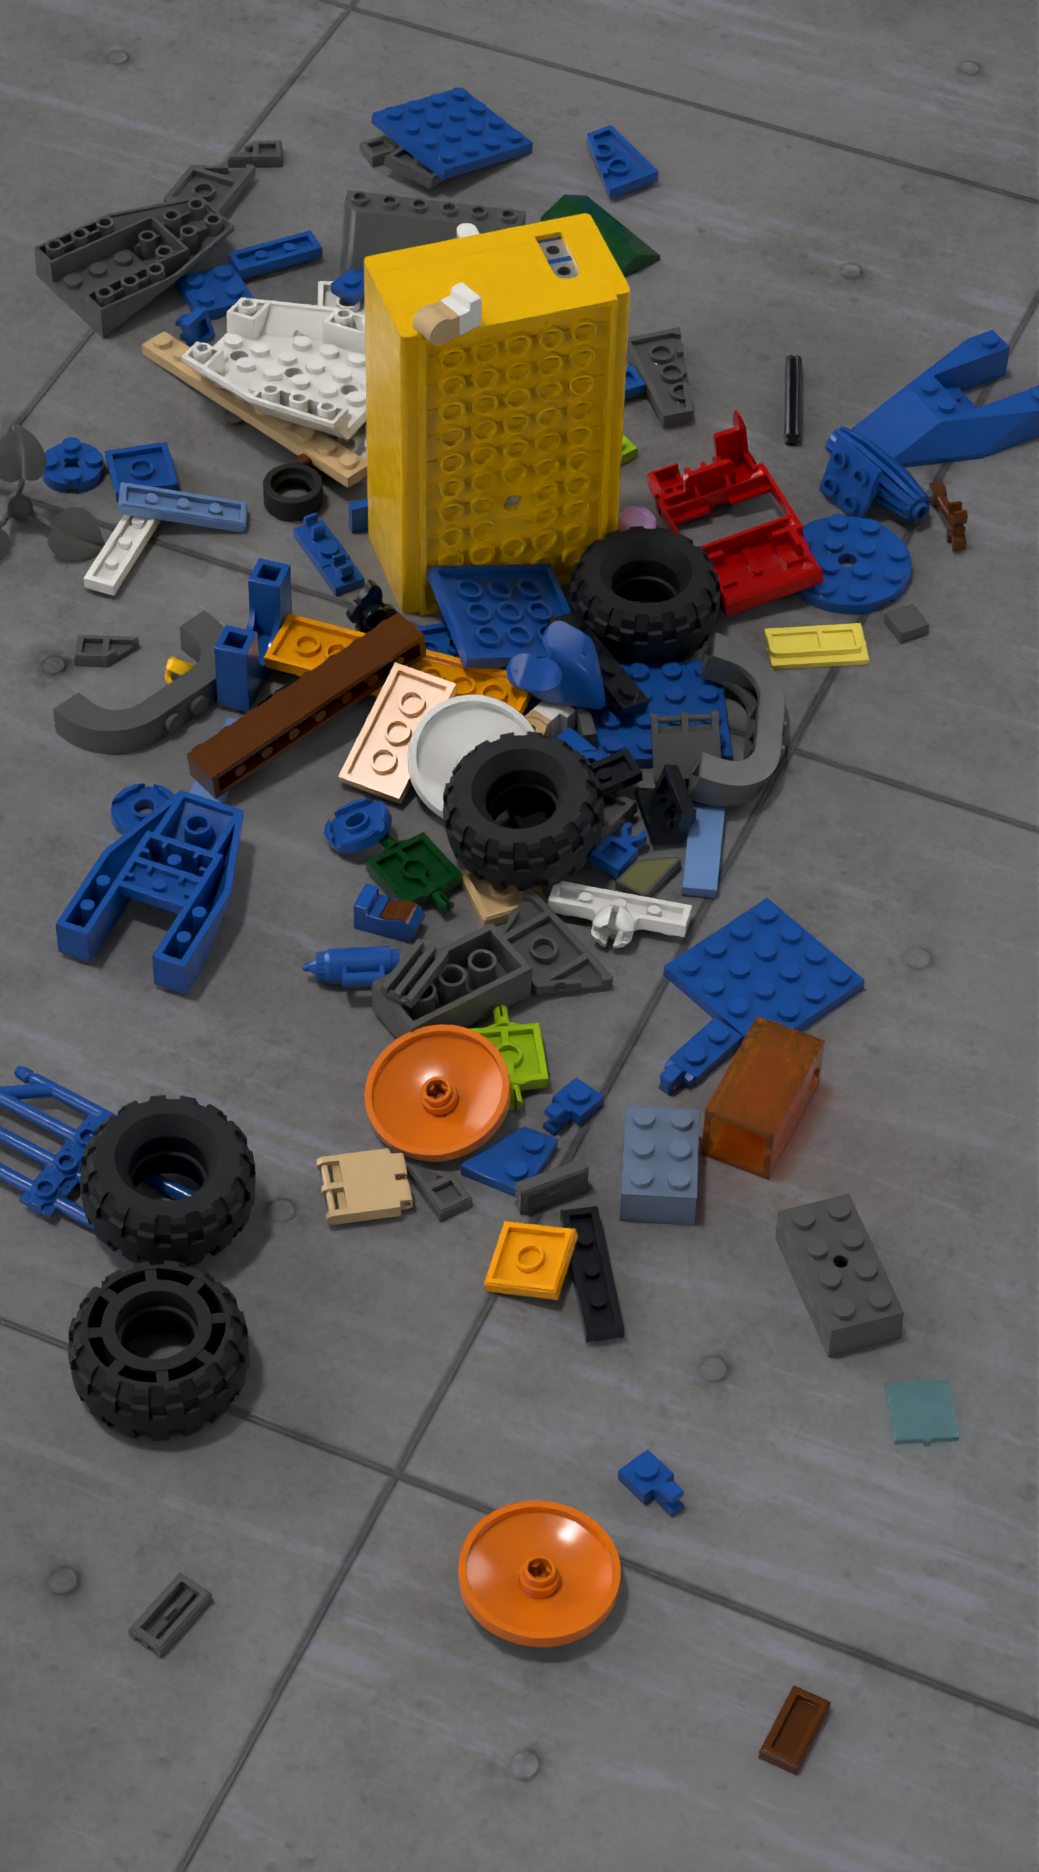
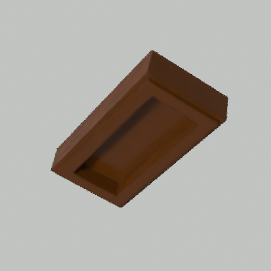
M793 1685L759 1751L758 1758L797 1775L830 1711L831 1702Z

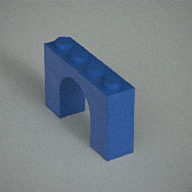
M261 558L258 559L248 579L249 617L247 628L242 629L225 625L214 647L218 705L244 711L251 709L270 670L264 664L263 657L288 614H292L291 566Z

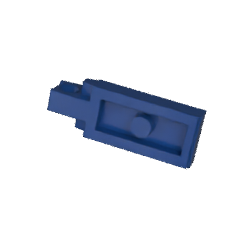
M715 1017L664 1064L665 1070L659 1077L661 1078L659 1089L668 1096H671L684 1083L688 1086L692 1084L697 1086L741 1046L743 1036Z

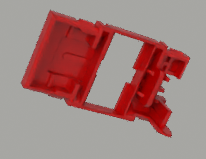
M734 410L733 414L734 427L713 434L715 456L712 457V464L706 465L705 462H701L700 468L693 471L686 467L684 468L685 475L683 477L679 472L677 463L646 474L649 490L655 498L656 510L661 515L666 528L670 530V533L676 535L681 534L676 525L710 514L711 508L728 502L733 506L770 492L785 514L784 517L700 546L709 555V559L713 562L714 571L719 575V605L726 617L824 582L823 570L812 555L811 548L804 538L802 523L764 463L756 464L755 459L748 450L746 426L737 410Z

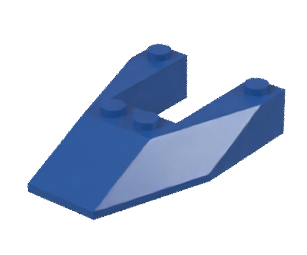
M990 330L966 339L852 427V430L876 443L903 467L981 459L1039 437V385L979 408L962 392L1006 375L1010 347L994 330Z
M180 790L102 852L55 924L58 951L91 962L131 898L177 913L178 916L152 956L154 984L187 995L203 969L231 898L244 810Z

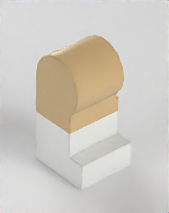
M460 282L451 287V295L434 303V305L428 304L420 308L413 318V328L433 345L444 344L481 325L482 298L463 282Z
M542 700L524 716L535 732L542 733L545 738L550 740L569 727L575 731L576 710L568 705L553 704Z

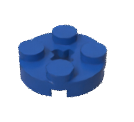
M65 438L62 444L55 445L45 452L46 468L42 478L43 482L54 491L68 493V489L78 488V493L85 492L98 485L103 478L104 462L102 453L89 444L80 443L78 438Z

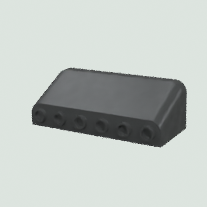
M348 190L344 207L340 276L351 268L359 272L364 258L367 256L457 239V227L463 223L475 225L480 234L525 225L526 211Z

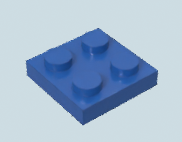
M232 263L180 277L176 281V288L191 313L196 308L207 309L210 320L227 316V311L240 298L254 299Z
M167 442L105 451L106 464L116 502H118L121 482L179 491V484Z

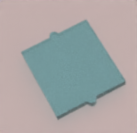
M915 1378L913 1382L885 1383L894 1445L923 1443L924 1446H929L932 1442L959 1440L949 1380L921 1381L919 1378Z

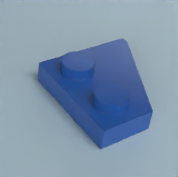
M524 1126L463 1162L461 1165V1175L515 1197V1191H517L515 1183L544 1171L557 1150L558 1139Z

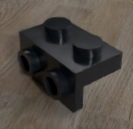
M665 764L655 788H637L634 795L651 841L683 843L691 824L695 822L696 807L690 800L687 792V783L682 778L678 765Z

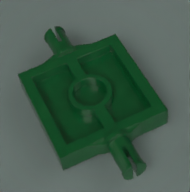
M387 832L378 841L384 850L381 854L366 861V871L390 897L398 899V901L408 900L419 906L431 901L435 903L443 914H446L447 910L450 912L454 907V903L444 893L463 884V874L424 832L401 841H396Z

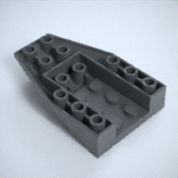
M202 196L110 213L34 247L37 276L97 334L105 338L177 281L235 231L234 225Z

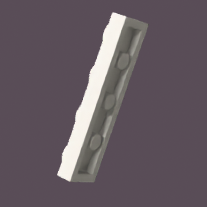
M124 514L86 573L84 588L114 596L161 520Z

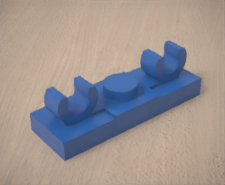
M316 512L304 516V525L293 529L294 538L334 595L339 596L364 587L365 578L323 519L318 520Z

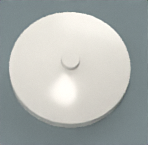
M461 695L442 701L422 717L411 737L407 752V765L412 785L425 805L443 818V793L446 783H449L450 777L453 776L452 771L464 755H473L472 751L475 749V746L486 740L489 742L500 739L501 734L514 732L515 736L527 735L528 731L535 732V730L515 708L492 697ZM505 810L498 816L495 822L500 825L511 820Z

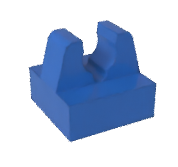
M196 308L192 313L183 314L175 321V325L180 326L183 332L180 335V339L185 341L189 347L196 341L207 343L215 335L207 309Z

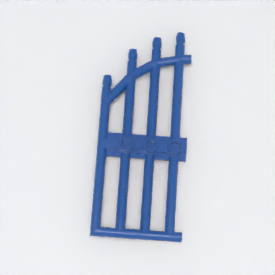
M18 1066L14 1075L20 1081L30 1084L0 1087V1106L64 1139L66 1143L54 1155L0 1126V1143L45 1166L37 1178L32 1180L0 1163V1180L24 1192L19 1198V1202L27 1205L29 1210L38 1215H45L51 1218L58 1210L95 1230L93 1224L89 1225L83 1207L67 1198L78 1184L80 1185L82 1156L86 1144L91 1143L95 1130L109 1115H114L115 1117L118 1115L38 1073L34 1074L33 1070L27 1067ZM53 1097L87 1115V1117L77 1129H74L21 1100ZM161 1174L151 1176L142 1181L176 1200L187 1198L195 1193Z

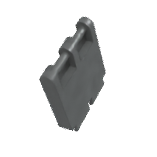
M711 710L710 714L696 715L680 712V715L658 716L657 713H650L653 782L658 781L665 764L678 765L682 778L689 780L690 772L703 752L721 758L718 710ZM711 721V724L689 725V722ZM680 722V726L658 727V723Z

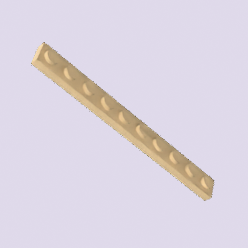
M164 331L141 344L144 356L296 455L306 454L311 458L313 466L347 488L367 477V461L323 432L264 414L249 403L194 371L181 361V356L190 347Z

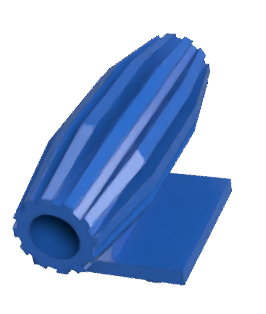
M846 426L835 429L829 435L825 443V450L830 455V459L819 490L847 515L865 519L871 502L874 500L880 506L908 522L920 521L927 516L930 510L929 502H931L929 496L910 472L881 447Z

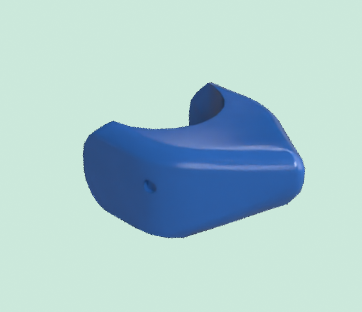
M555 621L544 631L543 645L549 658H537L528 653H518L510 659L506 672L509 682L518 689L540 700L553 704L600 710L605 706L606 694L594 643L589 636L566 622Z

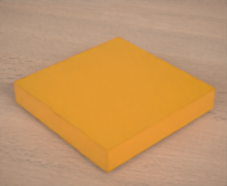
M504 1221L484 1282L486 1291L558 1300L578 1238L576 1230Z

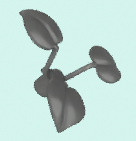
M15 423L11 424L7 432L0 439V479L6 482L18 480L15 492L8 495L5 500L6 512L0 521V560L6 555L10 543L8 534L1 528L5 526L11 517L16 520H25L32 516L54 529L49 534L47 543L51 551L62 559L72 561L85 560L99 554L105 542L97 520L89 511L81 507L67 508L60 512L56 524L34 511L32 501L22 493L25 479L34 481L42 477L46 468V456L43 447L36 437L27 429Z

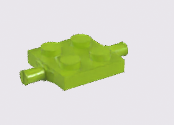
M497 1005L492 1010L495 1024L471 1030L476 1031L491 1041L501 1053L511 1079L512 1095L509 1109L514 1110L516 1102V1108L519 1110L524 1105L521 1091L548 1088L549 1085L539 1023L518 1024L509 1022L508 1008L501 1005L500 1015L499 1005Z

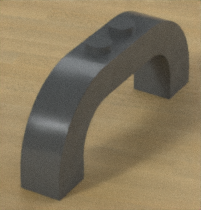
M205 610L180 626L181 650L197 662L191 670L140 704L128 709H104L93 704L81 693H77L53 709L56 733L70 744L86 751L100 754H124L147 748L170 733L176 732L182 725L201 715L206 709L217 702L214 647L224 627Z
M715 632L703 652L700 677L726 686L742 700L747 711L743 760L730 761L703 752L690 772L688 794L691 800L700 803L730 807L747 803L755 798L769 780L785 752V744H782V737L787 728V720L784 719V691L779 678L771 666L750 647L733 638Z

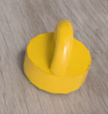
M174 656L169 657L164 674L167 685L174 681L173 673L182 676L195 665Z

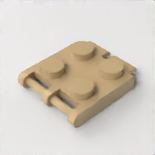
M385 1148L324 1156L316 1160L317 1170L322 1173L324 1185L321 1186V1194L327 1200L328 1212L325 1216L327 1223L330 1225L401 1216V1210L413 1207L403 1153L390 1154V1149ZM331 1170H332V1175H333V1182H332V1183H331L330 1175H329V1171H331ZM334 1197H337L339 1209L335 1208Z

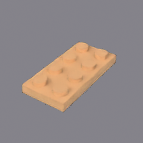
M395 662L338 776L340 782L402 804L412 784L408 772L407 752L414 730L422 717L440 702L455 696L458 690L456 684Z

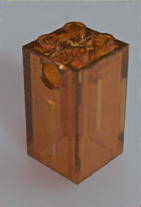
M757 1016L705 1109L701 1155L770 1180L819 1087L825 1041L811 1034L802 1033L783 1026L776 1021H770Z

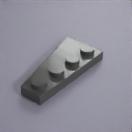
M680 327L628 337L627 358L631 366L634 367L646 383V394L662 425L692 420L693 407L690 388L687 382V369L684 363Z

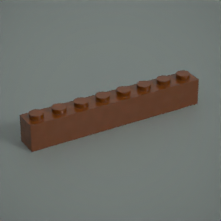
M399 612L389 619L381 621L377 627L362 637L356 638L349 646L337 654L329 656L325 662L310 672L301 675L298 680L285 689L277 691L270 699L258 707L250 709L246 715L231 725L222 728L218 734L206 742L195 746L187 754L190 775L217 799L382 687L395 662L411 667L426 657L424 634Z

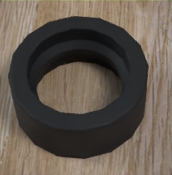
M287 463L274 467L266 474L263 480L264 507L271 515L286 521H301L304 516L317 513L323 504L322 477L315 469L304 464ZM295 486L310 491L306 495L293 498L284 497L276 493L280 489Z

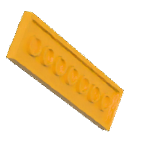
M289 613L263 657L264 664H266L267 668L301 676L306 672H310L325 662L329 656L337 654L349 646L356 638L362 637L366 633ZM426 649V657L411 666L413 669L455 683L458 690L454 697L461 695L492 697L507 703L522 715L532 695L518 689L509 682L506 675L507 670L500 668H464L460 658ZM382 687L370 695L378 697Z

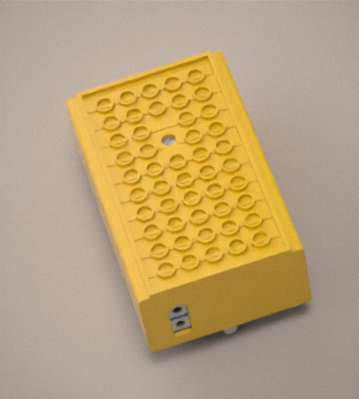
M583 213L482 234L478 232L475 225L463 223L457 227V239L371 255L364 258L368 538L399 608L404 614L419 612L420 616L441 612L427 578L429 566L551 564L559 585H565L570 583L574 565L579 562L582 553L587 550V547L597 539H604L607 533L618 530L630 286L589 214ZM463 282L482 298L481 325L444 344L433 345L413 328V318L420 308L428 304L434 305V303L451 295V287Z

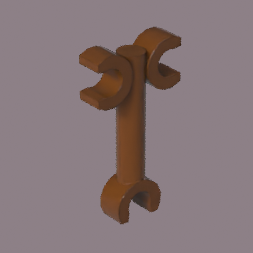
M944 482L930 483V488L933 492V496L929 497L932 507L937 506L951 528L946 533L947 542H952V551L965 550L966 537L964 532L966 529L963 524L967 523V510H962L961 501L949 502Z

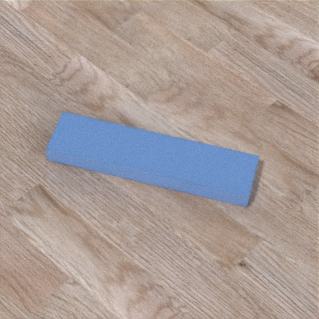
M121 482L117 513L244 533L246 528L247 502Z
M691 800L692 804L696 807V819L688 830L682 895L716 898L725 807L707 805Z

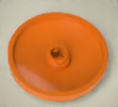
M440 1024L421 1027L413 1032H408L397 1038L381 1052L368 1074L365 1084L364 1101L374 1131L389 1148L397 1153H403L405 1157L414 1160L439 1162L456 1159L473 1152L485 1144L497 1132L508 1113L512 1087L506 1063L501 1053L491 1041L471 1029L456 1025Z
M536 1500L517 1502L501 1507L485 1516L473 1527L461 1548L458 1565V1585L464 1604L472 1616L489 1632L515 1644L529 1647H554L579 1640L593 1632L606 1620L615 1606L621 1580L620 1559L610 1536L591 1517L561 1503Z

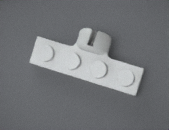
M565 881L553 885L548 899V906L555 913L593 921L591 934L596 942L606 948L609 939H615L613 949L626 946L631 941L634 931L641 929L669 936L685 937L692 911V905Z

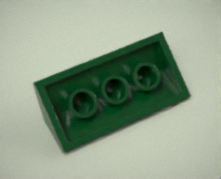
M564 194L541 216V222L583 213L591 215L624 277L660 260V255L587 195Z

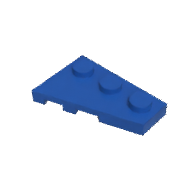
M612 125L587 134V146L609 199L658 181L659 171Z

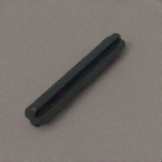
M790 354L786 357L784 441L788 445L792 443L797 445L801 442L802 358L799 355L792 356Z

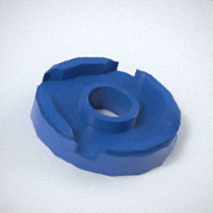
M140 783L124 788L112 801L111 820L114 828L118 833L124 835L151 814L137 813L138 810L147 808L153 812L173 797L174 794L167 788L154 784V787H145V783Z
M368 798L355 800L340 807L334 813L336 818L332 822L330 820L327 821L324 835L331 848L337 852L354 853L362 851L376 844L387 834L392 824V816L385 803L380 800L379 803L373 802L372 799Z

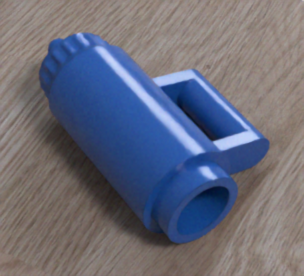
M390 946L331 948L315 953L316 959L310 963L303 964L302 969L305 972L315 974L318 982L342 984V987L372 986L373 981L394 970L400 962L399 949H390Z

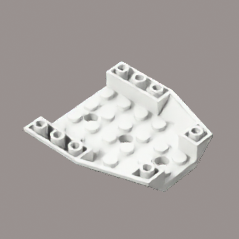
M240 298L227 311V333L214 346L196 341L181 356V361L194 371L249 403L264 414L347 440L366 421L365 316L354 313L349 309Z

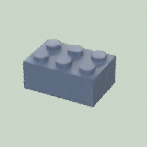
M626 1105L620 1221L694 1225L697 1201L700 1109Z

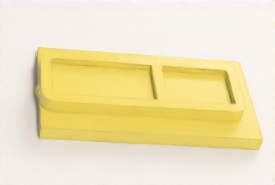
M861 623L764 629L766 651L768 652L770 666L773 670L869 664L867 643Z

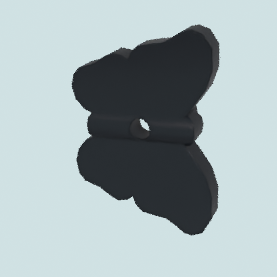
M373 580L366 582L363 590L357 595V599L352 601L346 611V617L350 622L356 623L355 629L362 633L371 631L381 621L389 619L397 613L391 604H385L382 601V590Z

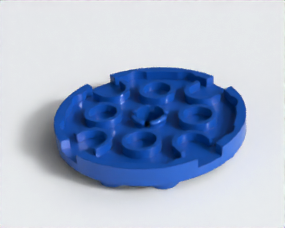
M834 514L803 526L804 538L811 548L812 555L823 570L824 577L823 583L798 591L802 594V600L821 610L838 614H864L877 611L878 605L888 601L895 602L906 590L910 580L912 565L909 550L898 535L879 524L876 520ZM846 559H848L849 563L853 566L846 567L842 566L841 563H845Z

